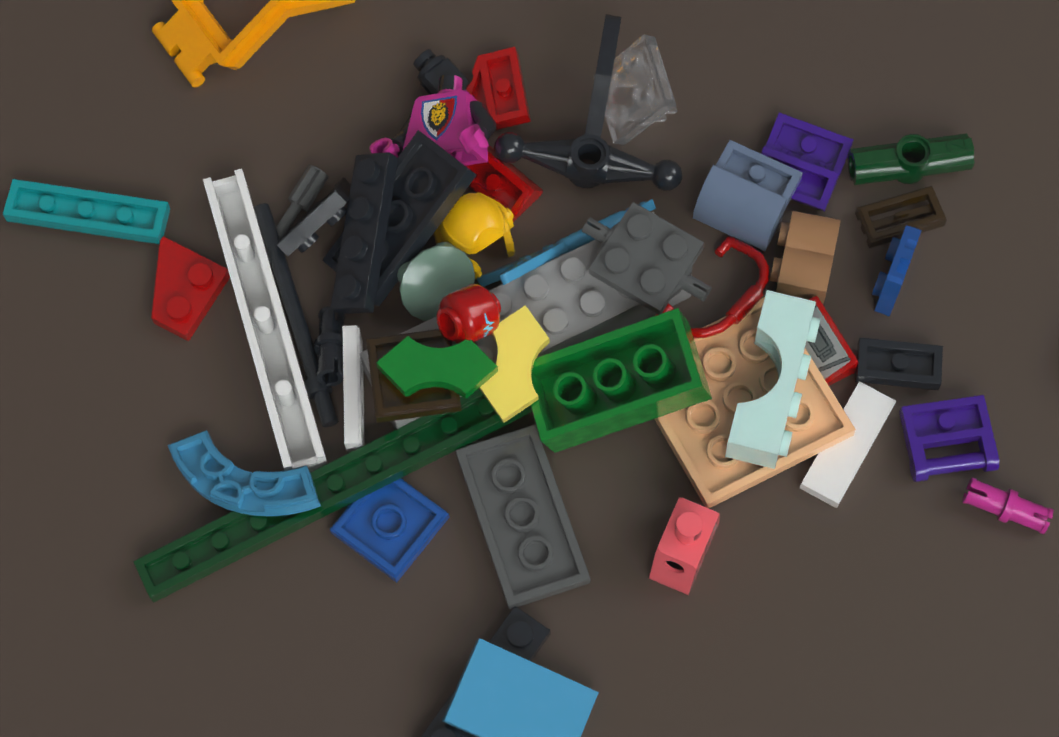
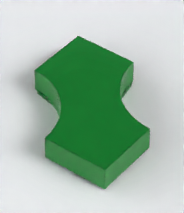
M407 336L376 362L377 368L405 397H409L421 389L440 387L450 389L467 399L498 372V366L472 340L466 339L454 346L433 348L422 345Z

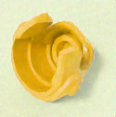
M482 193L465 194L459 198L434 232L436 245L440 242H449L455 248L467 254H476L502 237L508 257H511L515 252L510 229L514 227V214L500 202ZM470 259L473 263L475 279L482 276L480 266L477 262Z

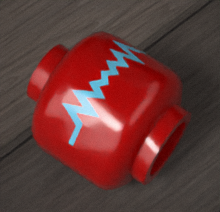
M470 284L442 298L436 315L437 324L441 333L448 340H452L457 344L465 339L476 342L493 334L498 328L501 305L498 298L485 287L478 284Z

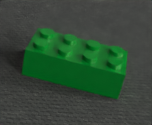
M679 308L536 358L532 369V384L539 400L531 404L541 442L554 453L712 399L689 322Z

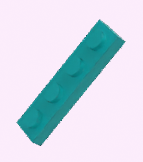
M13 179L2 215L7 222L160 244V240L165 233L171 208L168 202Z

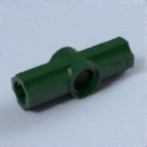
M967 133L928 139L918 134H909L902 137L898 143L849 149L848 170L850 179L854 185L897 180L903 184H913L920 181L923 176L972 170L975 164L972 138ZM904 156H911L915 158L918 162H909L904 158Z

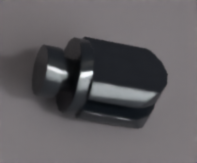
M428 49L415 59L413 65L420 71L417 78L421 82L420 85L429 95L438 93L439 78L443 75L459 76L463 80L462 90H466L467 78L449 58H446L444 55L436 57L431 49Z

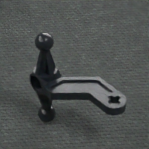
M608 14L605 16L585 135L572 140L526 143L520 135L513 132H505L496 139L494 144V152L500 161L515 163L524 158L561 174L565 178H569L576 186L582 188H593L605 183L651 180L658 189L671 191L681 183L682 170L676 162L661 160L652 165L613 148L611 145H607L606 141L601 138L622 17ZM590 159L593 160L595 164H586L583 163L581 160Z

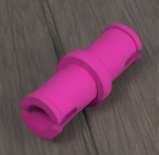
M973 477L966 487V490L969 491L964 493L962 499L964 504H970L997 515V520L1007 523L1010 520L1036 530L1043 535L1050 525L1047 519H1052L1054 513L1052 508H1046L1018 497V492L1009 488L1006 492L980 482Z

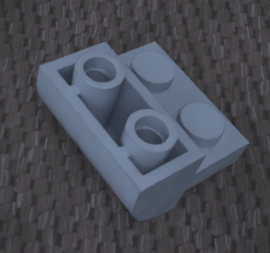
M729 140L716 166H712L703 184L694 208L693 219L766 251L783 219L784 211L801 181L803 172Z

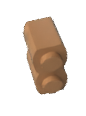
M792 211L790 223L782 222L777 245L785 247L783 259L774 257L770 281L777 282L776 292L807 300L818 296L822 304H824L841 220Z

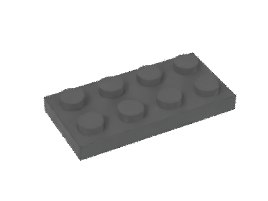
M536 425L455 450L509 610L515 606L520 607L590 583L591 579Z

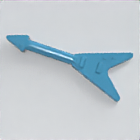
M653 199L640 202L639 204L648 211L656 209ZM629 208L625 211L616 212L598 222L611 229L621 221ZM582 229L561 238L555 244L546 245L542 250L523 256L512 263L482 275L480 278L478 277V283L481 286H486L501 280L502 284L505 285L561 254L571 252L595 239L583 233Z

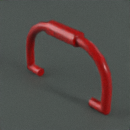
M727 237L716 248L715 254L719 257H723L730 248L748 255L758 265L759 279L755 285H751L728 310L726 317L719 323L705 328H691L693 338H708L724 332L733 324H739L764 296L763 290L769 281V265L764 255L754 247L733 237ZM668 303L662 313L674 310V308Z

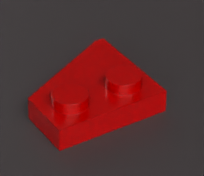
M516 47L478 55L472 71L473 79L467 85L466 91L477 101L485 104L496 122V130L531 122Z
M163 236L159 244L151 316L154 324L189 342L230 279L228 269Z

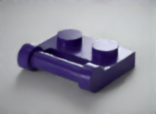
M984 395L901 407L899 415L910 459V472L914 482L926 481L932 475L980 468L984 472L999 470V455ZM978 441L980 452L926 459L924 451L927 448Z

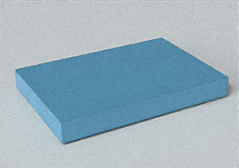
M478 638L442 721L476 737H581L599 692Z

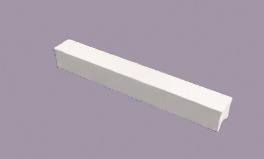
M242 168L234 170V176L213 182L211 177L203 179L284 470H292L307 465L309 471L312 472L328 464L243 170Z

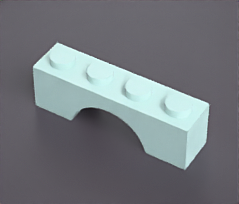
M766 291L754 344L764 350L773 360L778 373V381L771 391L761 398L737 403L725 457L775 469L778 455L787 457L793 432L786 431L785 426L788 417H797L802 393L794 392L797 378L806 380L811 355L803 353L806 341L815 343L821 318L813 317L816 301L774 291Z

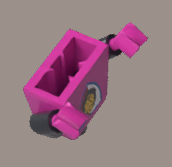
M443 75L439 78L437 94L419 96L414 101L412 113L397 135L391 139L382 138L376 140L369 148L371 154L390 152L398 158L419 130L465 166L487 163V147L489 146L487 140L494 133L497 125L485 104L477 101L468 91L462 90V78L456 75Z

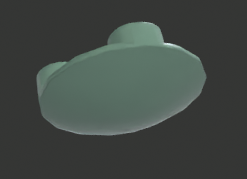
M440 242L434 247L423 250L410 262L404 263L398 270L397 278L400 282L399 291L402 304L412 316L423 321L436 317L439 304L444 296L474 284L475 272L473 263L465 252L455 248L449 242Z

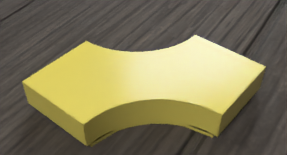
M526 305L502 320L498 328L493 332L492 335L498 349L496 360L498 372L480 387L481 392L503 423L539 400L532 384V369L538 354L550 343V340Z

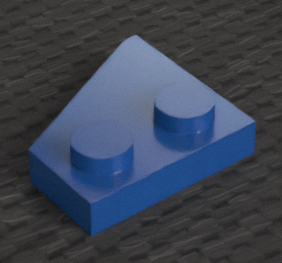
M906 225L901 239L892 238L885 260L892 262L888 274L880 271L872 295L879 297L874 311L890 316L922 230Z

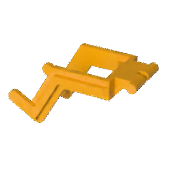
M171 0L178 11L166 24L164 22L156 23L152 27V32L171 57L176 56L174 59L175 64L191 86L196 88L205 81L202 73L214 63L233 70L240 69L289 17L352 4L356 0H270L234 39H230L206 7L204 0Z

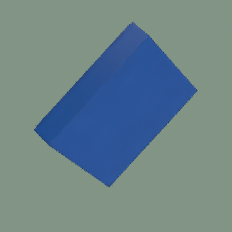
M400 478L351 503L329 530L331 534L397 583L450 517L449 513Z

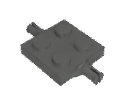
M633 202L621 221L611 229L592 217L583 226V233L602 243L601 251L589 268V274L656 314H662L669 301L679 294L681 290L688 292L702 302L709 295L712 286L691 275L693 264L704 249V242Z

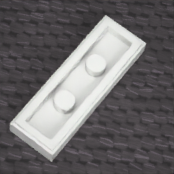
M357 325L342 326L344 444L347 454L365 445L364 376L359 354L363 352V341Z
M859 381L843 409L856 429L854 436L818 453L804 477L800 489L837 508L891 413L896 400Z

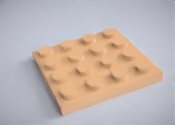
M765 297L759 300L739 324H733L724 332L708 338H694L712 399L654 419L706 508H711L854 436L856 430L811 358L806 380L797 378L794 392L802 393L797 417H788L785 426L786 431L793 432L787 457L778 455L775 469L725 457L737 403L761 398L771 391L778 381V373L773 360L764 350L754 344ZM723 317V318H721V319H719V320H717V321H715V322H713V323H711V324H708V325H706V326H704V327H702V328H705V327L714 325V324H716V323H719V322H720L721 320H723L725 317ZM805 348L803 354L809 355Z

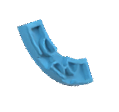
M207 430L168 445L174 462L191 487L204 498L227 510L254 516H283L321 507L307 465L278 472L254 471L252 473L236 467L232 461L218 451Z

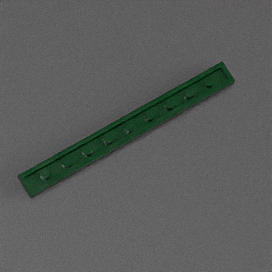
M479 388L467 399L460 397L462 411L422 416L310 472L321 507L283 516H254L233 511L133 561L149 598L154 603L533 412L531 405L503 423Z

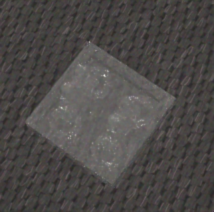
M642 35L614 60L605 111V118L614 144L626 145L654 122H665L667 120L666 114L677 113L673 92L656 38L653 36Z

